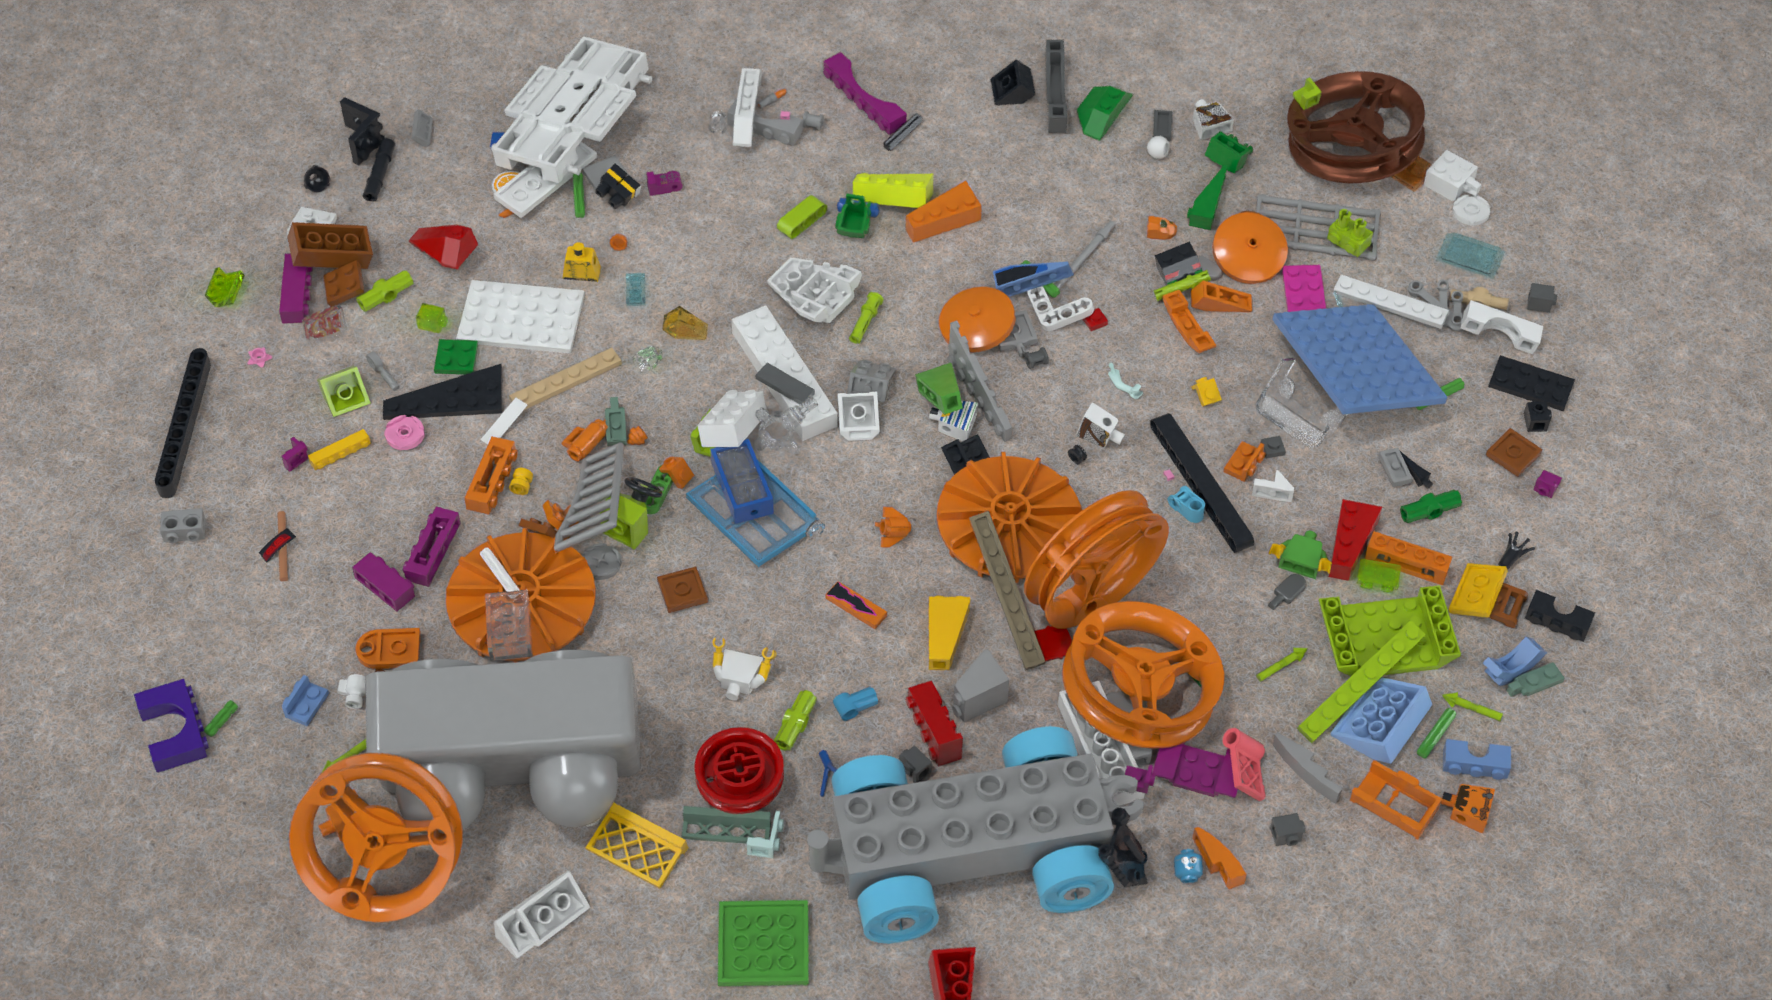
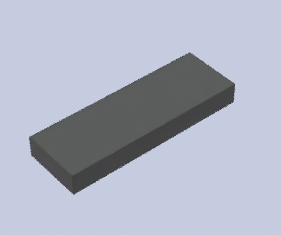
M768 362L755 375L756 380L801 406H804L815 394V389Z

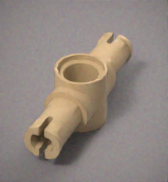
M1475 287L1472 291L1469 290V292L1461 291L1463 294L1462 303H1466V305L1472 300L1492 308L1507 310L1509 298L1492 296L1484 287ZM1451 289L1450 300H1449V301H1452V300H1451V294H1452L1454 291H1460V290Z

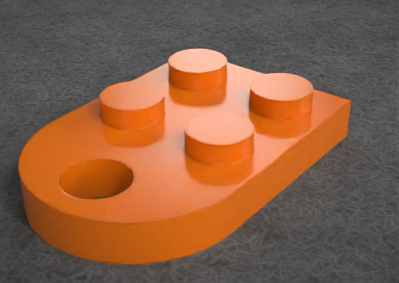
M420 628L375 629L366 632L356 643V654L359 662L371 669H389L419 661ZM364 647H372L369 652L361 651Z

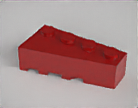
M932 680L909 687L908 696L905 697L908 708H912L914 711L913 719L916 726L920 725L922 731H920L923 742L928 743L930 759L935 760L938 767L961 760L963 737L961 733H957V726L954 720L950 721L947 707H941L942 698Z
M976 947L936 949L931 951L928 966L934 1000H971Z

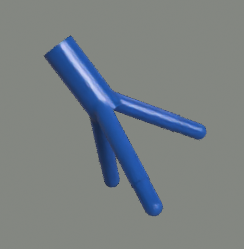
M826 750L819 752L825 767L820 792L821 797L825 794L828 772L832 771L835 773L838 770L833 766Z

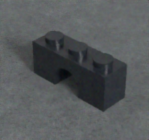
M1536 589L1525 619L1533 624L1547 627L1553 632L1565 634L1573 640L1584 642L1595 612L1576 605L1571 613L1561 614L1554 608L1556 597Z

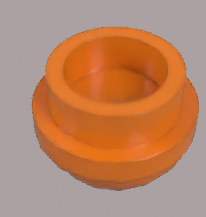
M640 426L630 429L627 443L630 445H643L648 436Z

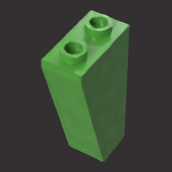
M952 363L915 374L919 393L943 414L963 409Z

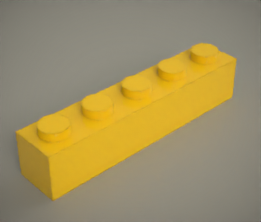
M362 429L308 455L309 462L314 470L322 469L324 466L332 464L340 458H345L347 455L371 444L370 438L366 431Z

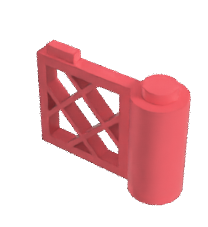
M1230 728L1223 736V744L1226 748L1230 749L1234 787L1258 801L1264 800L1266 796L1260 760L1265 753L1264 745L1242 731Z

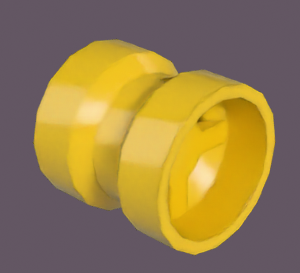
M516 468L513 473V480H511L509 485L510 491L518 495L528 494L529 484L534 477L533 473L526 468Z

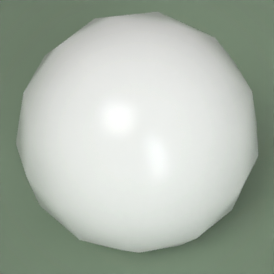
M1162 136L1151 138L1147 145L1150 156L1155 159L1166 157L1170 147L1169 141Z

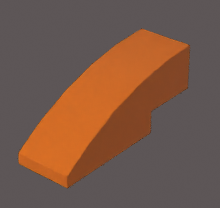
M1200 827L1194 828L1192 838L1211 874L1219 872L1228 890L1243 885L1246 872L1232 852L1207 831Z

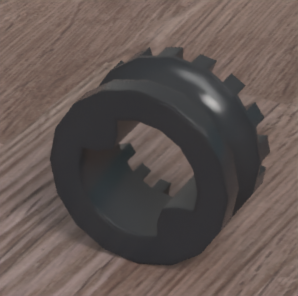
M1078 444L1068 450L1069 458L1077 465L1087 459L1085 450H1082L1083 447L1078 446Z

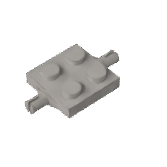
M1026 310L1015 312L1014 328L1010 335L998 345L1000 351L1017 349L1019 356L1022 357L1023 354L1024 357V353H1027L1024 346L1037 344L1038 338Z

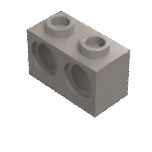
M202 508L161 511L160 532L164 542H194L205 539L206 518Z

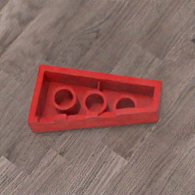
M1342 499L1331 558L1332 565L1328 577L1349 581L1359 558L1379 522L1382 506Z

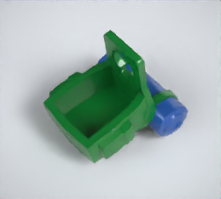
M847 193L846 198L841 197L837 203L838 212L841 213L837 215L835 229H837L838 234L847 237L864 238L869 232L870 217L876 218L879 214L878 203L866 202L864 196Z

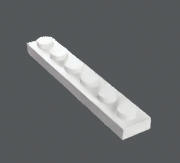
M1340 275L1334 288L1335 294L1364 304H1374L1376 308L1442 329L1449 314L1447 309L1344 275Z

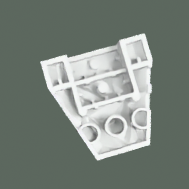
M790 257L767 282L799 315L814 322L823 321L830 323L853 300L854 289L859 285L862 273L847 265L841 264L840 268L830 267V263L824 262L822 266L815 265L813 260Z

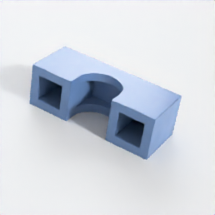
M1446 739L1443 748L1444 772H1449L1453 775L1460 773L1470 774L1473 777L1487 776L1496 780L1508 778L1511 770V746L1489 744L1486 756L1475 757L1468 750V741Z

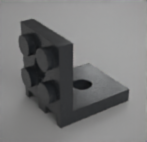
M344 97L340 101L345 127L354 130L348 138L354 164L360 165L369 158L370 153L377 149L381 140L385 138L384 135L380 134L383 125L377 120L381 115L375 110Z

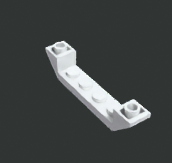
M742 68L734 116L733 146H752L753 119L758 86L761 85L762 79L761 69Z

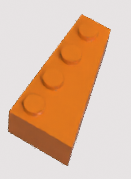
M964 181L907 214L906 231L914 243L980 221L982 205L967 181Z

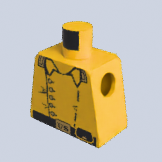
M581 242L567 247L562 279L598 282L601 265L595 249L584 247V244Z

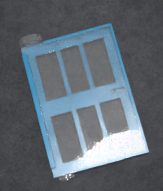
M758 460L773 497L774 514L735 524L716 475L687 492L686 498L753 563L760 567L805 536L812 540L816 539L823 533L825 524Z

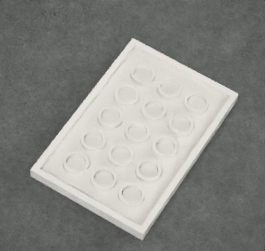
M471 280L456 340H476L478 345L571 354L584 300V291Z

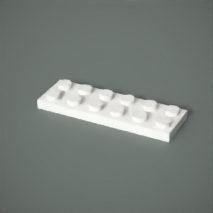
M580 142L575 149L578 160L573 166L580 167L582 170L597 158V152L583 142ZM529 165L496 191L494 199L522 218L571 179L573 174H566L560 183L543 179L541 168Z

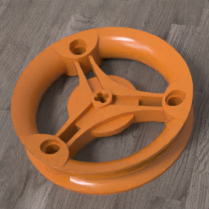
M1121 491L1096 501L1069 520L1039 552L1025 579V596L1031 603L1040 605L1045 611L1046 620L1051 626L1061 629L1078 626L1092 611L1120 601L1145 577L1166 545L1169 535L1168 522L1161 515L1153 513L1148 508L1146 498L1137 491ZM1070 576L1075 585L1053 599L1057 588Z
M1116 602L1092 611L1077 627L1072 644L1064 658L1062 668L1066 693L1078 713L1090 725L1110 738L1142 748H1167L1180 745L1194 738L1208 723L1224 686V669L1221 658L1206 634L1182 615L1165 607L1146 602ZM1117 630L1145 632L1162 638L1179 650L1157 653L1143 647L1128 648L1108 639L1104 634ZM1092 657L1112 672L1116 685L1129 695L1133 710L1130 713L1109 702L1096 690L1087 675L1085 660ZM1188 673L1191 677L1201 682L1200 699L1191 711L1171 719L1156 709V702L1169 694L1174 685L1175 677ZM1142 701H1147V708H1143Z
M364 753L350 756L324 770L315 779L299 802L293 814L289 833L290 851L294 866L309 891L334 911L354 919L369 922H389L403 919L418 913L432 903L441 893L458 862L463 842L462 821L458 808L442 782L421 765L409 759L386 753ZM360 779H380L398 784L416 795L429 809L433 819L425 821L405 820L388 807L368 805L351 789L349 784L351 781ZM342 796H343V797L345 798V800L351 805V807L355 810V812H353V811L348 807V805L342 800V798H341ZM331 804L345 823L342 834L343 844L348 855L353 859L350 877L336 878L325 866L316 849L313 824L320 805ZM427 831L428 833L426 835L410 836V832ZM431 845L434 851L439 854L429 876L411 890L394 895H378L376 890L370 885L372 876L377 870H384L397 865L405 857L409 848ZM360 866L369 869L365 881L356 878Z

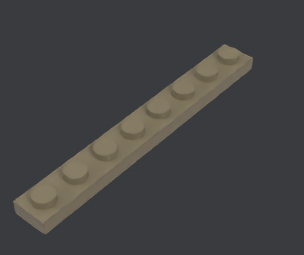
M989 511L969 517L1025 671L1045 664V659Z

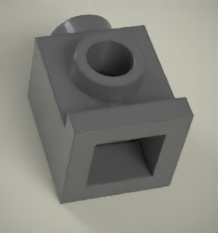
M915 745L900 754L899 759L904 765L905 773L913 776V783L920 782L932 772V761Z

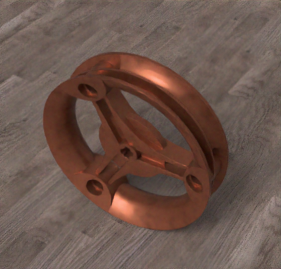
M1353 71L1330 75L1314 82L1322 92L1318 104L1303 110L1294 98L1289 106L1287 123L1290 131L1288 137L1290 153L1301 168L1321 179L1338 183H1367L1382 180L1410 166L1420 155L1424 147L1425 129L1423 123L1425 120V107L1423 100L1410 85L1390 75L1368 71ZM1347 99H1361L1353 107L1343 109L1330 118L1317 121H1309L1307 119L1316 110L1328 104ZM1397 107L1409 119L1410 128L1406 136L1388 139L1383 134L1384 120L1378 111L1380 108ZM1337 142L1345 146L1360 147L1372 154L1359 156L1338 155L1323 151L1311 143Z

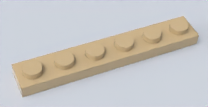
M609 348L509 395V399L512 402L515 398H518L526 403L527 406L524 409L526 410L622 365V360L613 348Z

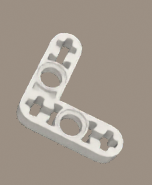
M1043 286L1027 291L1038 320L1046 331H1054L1086 318L1094 312L1093 303L1089 298H1080L1053 309ZM1035 292H1038L1040 299L1037 300ZM1041 305L1048 306L1047 309L1043 311L1038 310L1039 306ZM1067 311L1072 312L1070 317H1062L1063 313Z

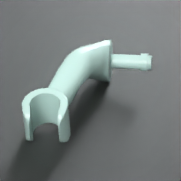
M1109 363L1111 371L1108 375L1115 387L1129 393L1132 398L1138 399L1143 394V391H1139L1141 385L1135 384L1134 387L1123 383L1119 370L1114 369L1113 363Z

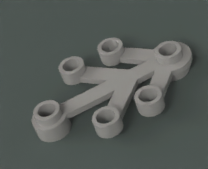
M1442 279L1437 284L1440 291V302L1424 289L1422 282L1414 280L1409 284L1408 291L1411 296L1421 297L1429 304L1449 310L1447 308V291L1449 290V282ZM1454 291L1451 294V300L1454 303V313L1449 310L1443 326H1449L1454 331H1462L1463 329L1460 327L1463 318L1461 313L1463 294L1461 291ZM1424 324L1427 328H1433V326Z

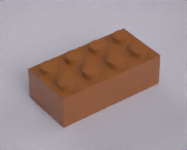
M292 222L287 236L293 266L340 268L357 260L361 265V269H368L373 256L367 226Z

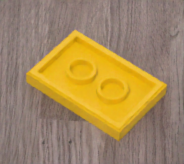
M1467 563L1448 608L1451 614L1489 618L1507 575V567Z

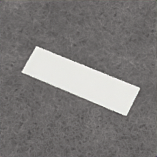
M515 398L480 440L488 444L492 436L501 438L526 408L527 404Z

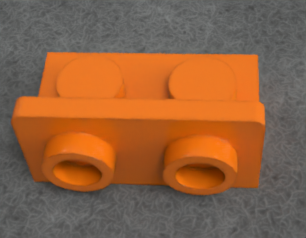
M1242 441L1224 467L1223 472L1245 482L1248 476L1252 477L1255 473L1256 464L1263 461L1265 457V452H1263L1265 444L1260 443L1258 448Z
M547 500L542 505L547 521L559 530L571 505L563 511L557 503L552 504ZM579 521L574 524H571L569 527L578 524Z

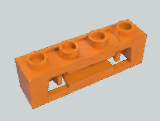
M491 437L464 498L466 510L489 515L492 508L496 507L497 496L504 489L505 477L510 475L511 463L517 459L518 450L515 449L514 441ZM494 460V464H496V467L489 481V489L487 491V487H485V485L493 469L492 463Z
M1373 531L1365 560L1444 585L1452 556ZM1378 554H1383L1384 560H1387L1388 556L1391 559L1389 562L1378 559L1377 556ZM1422 568H1425V573H1428L1429 570L1434 571V576L1421 573Z

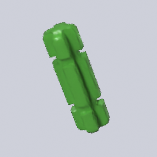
M232 700L227 702L224 708L210 721L211 723L204 728V732L210 737L214 736L218 729L231 717V714L238 709V705Z

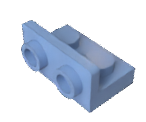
M303 675L300 681L298 680L295 683L290 696L286 697L283 701L282 709L285 718L308 726L329 695L328 689L310 683L308 676Z

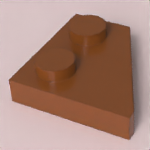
M521 518L518 525L522 528H527L530 532L545 534L552 538L557 533V530H554L555 527L550 523L544 522L541 525L542 522L534 518H530L529 521Z

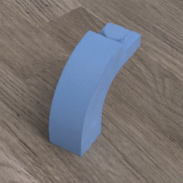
M1525 637L1504 657L1499 659L1488 657L1483 662L1487 667L1485 672L1499 686L1507 685L1513 682L1516 677L1532 669L1547 652L1533 638Z

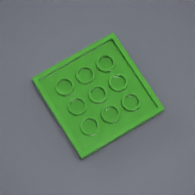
M808 900L719 901L718 986L809 985Z

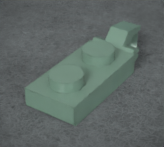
M610 397L611 408H606L605 422L608 426L606 429L607 446H613L617 443L627 445L625 408L619 407L618 397Z
M1552 662L1516 677L1513 680L1514 682L1508 684L1506 691L1510 697L1522 693L1523 696H1530L1564 682L1565 678L1555 663Z

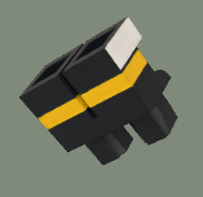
M614 163L601 177L600 184L597 186L595 193L600 198L607 194L612 196L608 203L613 209H617L621 205L625 207L633 197H637L640 194L641 185L630 175L627 176V173Z

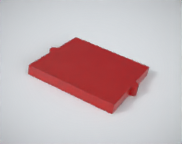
M1047 625L1046 628L1034 631L1045 662L1058 658L1061 660L1066 656L1072 644L1067 628L1061 629Z

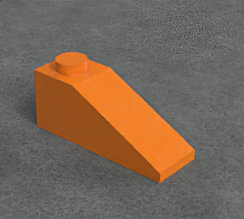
M1203 280L1191 290V307L1203 311L1252 312V295Z

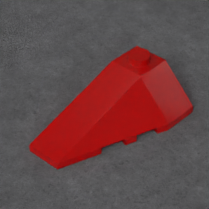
M457 224L419 228L409 239L413 246L422 252H426L430 258L436 259L440 265L456 270L478 246L472 229Z

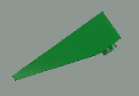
M1223 165L1195 199L1193 207H1189L1187 218L1190 219L1189 226L1211 231L1226 179L1227 165Z

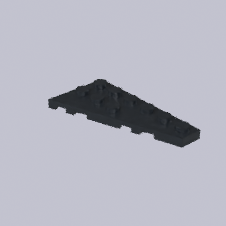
M502 364L383 400V420H392L401 415L428 418L502 413Z

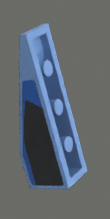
M1068 262L1009 265L993 271L996 289L1002 291L1008 297L1074 276Z

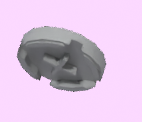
M605 543L593 544L586 548L582 555L587 560L593 577L596 580L609 579L620 570V553L612 545L610 547Z

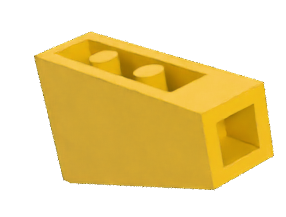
M929 596V670H950L970 612V597Z

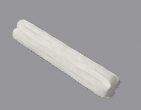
M488 547L484 548L480 552L481 557L507 593L514 597L519 593V588Z

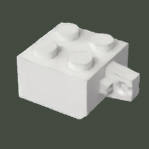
M1446 150L1427 170L1424 186L1451 201H1455L1464 191L1476 196L1481 188V184L1475 180L1478 166Z

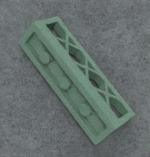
M684 806L681 837L688 840L747 844L748 837L746 836L755 838L751 833L756 829H764V839L769 840L771 812L755 811L746 814H731L716 808ZM688 824L698 825L701 828L697 833H687ZM713 826H719L723 831L718 835H712L708 830ZM735 827H741L745 833L738 837L733 836L730 831Z

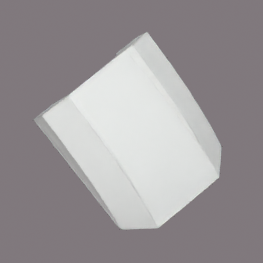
M877 392L838 393L840 434L848 441L872 440L880 432Z

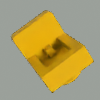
M1207 377L1195 380L1197 384L1191 386L1192 390L1196 389L1202 407L1222 400L1214 378L1209 380Z

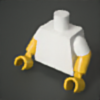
M714 637L712 643L716 651L713 652V670L716 679L721 682V688L727 689L725 696L728 699L737 700L739 693L750 694L752 689H756L767 680L772 665L770 661L775 659L777 655L775 650L772 651L770 657H767V647L762 650L763 657L727 649L722 652V648L726 645L725 639H722L723 643L721 646H716V637Z

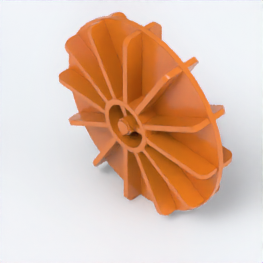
M1001 452L999 457L986 458L976 462L968 461L966 467L945 483L937 506L938 529L945 545L950 550V556L952 558L956 557L968 567L978 571L979 577H983L984 574L990 576L969 521V517L989 511L1016 583H1019V579L1026 578L1033 561L1047 542L1069 520L1082 511V506L1074 490L1069 485L1067 476L1062 477L1048 466L1041 464V458L1036 457L1035 461L1022 457L1006 456V452Z
M523 528L521 533L506 534L496 538H492L489 535L486 537L487 542L473 549L465 557L461 556L458 559L459 564L446 587L447 613L455 633L468 646L476 650L479 656L484 657L486 655L495 659L514 661V663L526 661L539 654L558 651L578 635L584 633V627L588 623L595 605L596 588L587 560L572 546L557 552L554 550L555 537L528 532L527 528ZM488 547L519 588V593L514 597L507 593L481 557L480 552L484 548Z

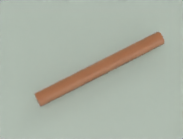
M284 511L277 513L278 534L286 529V513ZM287 544L279 550V578L281 582L288 580Z

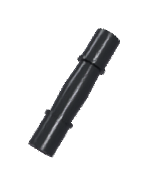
M382 139L378 152L375 154L376 159L363 192V198L366 201L375 202L378 198L395 148V142L392 139Z

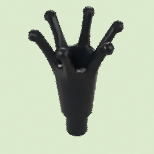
M1517 531L1513 541L1512 533L1508 534L1509 541L1506 551L1498 563L1499 566H1506L1507 570L1522 555L1535 550V547L1522 550L1530 542L1529 538L1519 547L1516 546L1519 534Z

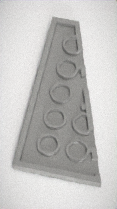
M958 321L950 323L948 363H952V366L957 371L959 380L964 381L968 393L970 395L973 394L975 402L978 403V408L983 409L986 420L993 424L997 436H1001L1004 442L1010 440L1012 437V426L1002 407H997L996 395L993 389L989 390L985 382L988 379L975 354L970 353L968 340L965 336L961 337Z

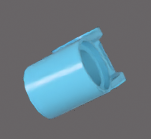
M1182 486L1179 489L1180 491L1167 498L1169 505L1188 521L1199 523L1203 520L1205 502L1193 493L1189 487Z

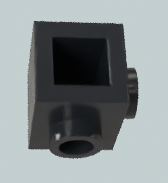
M1527 402L1523 413L1527 432H1547L1552 419V412L1548 409L1547 402Z

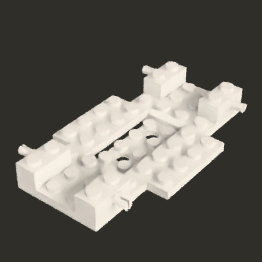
M583 36L570 54L565 55V60L557 69L541 65L505 109L506 116L517 119L500 140L491 147L496 166L512 170L518 162L541 168L543 179L560 183L568 173L579 175L581 168L573 166L578 160L576 147L584 137L601 142L636 97V92L633 90L635 86L641 81L648 84L652 82V76L645 75L649 70L646 53ZM581 85L583 86L582 89H579V90L574 89V87L576 88V87H579V86H581ZM597 85L600 86L588 101V96L591 94V92L597 89ZM587 102L586 105H585V106L582 108V110L579 112V107H580L583 103ZM565 109L563 112H556V110ZM577 113H578V115H577V116L574 118V120L570 123L571 117H572L574 114H577Z

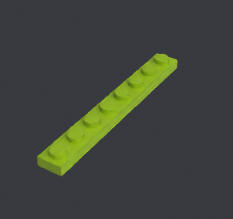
M1410 620L1307 717L1297 729L1313 743L1418 644L1426 634Z

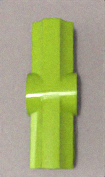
M407 270L401 271L388 280L384 278L379 279L374 283L371 290L356 298L357 303L364 312L382 302L390 303L395 300L397 293L414 284L413 279Z
M807 690L800 691L792 707L786 710L782 719V726L774 739L781 750H791L799 733L804 732L808 724L809 715L817 702V697L812 692Z

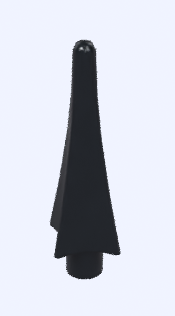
M1400 451L1417 486L1424 485L1427 489L1432 487L1433 483L1429 480L1431 473Z

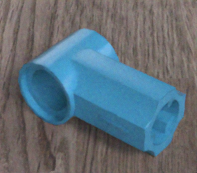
M870 686L853 694L841 693L833 699V704L841 719L847 721L856 717L860 711L877 705L878 698L874 688Z

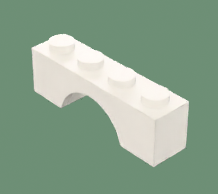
M1472 300L1464 311L1460 327L1477 335L1486 329L1500 330L1510 337L1514 348L1531 354L1539 346L1543 326Z

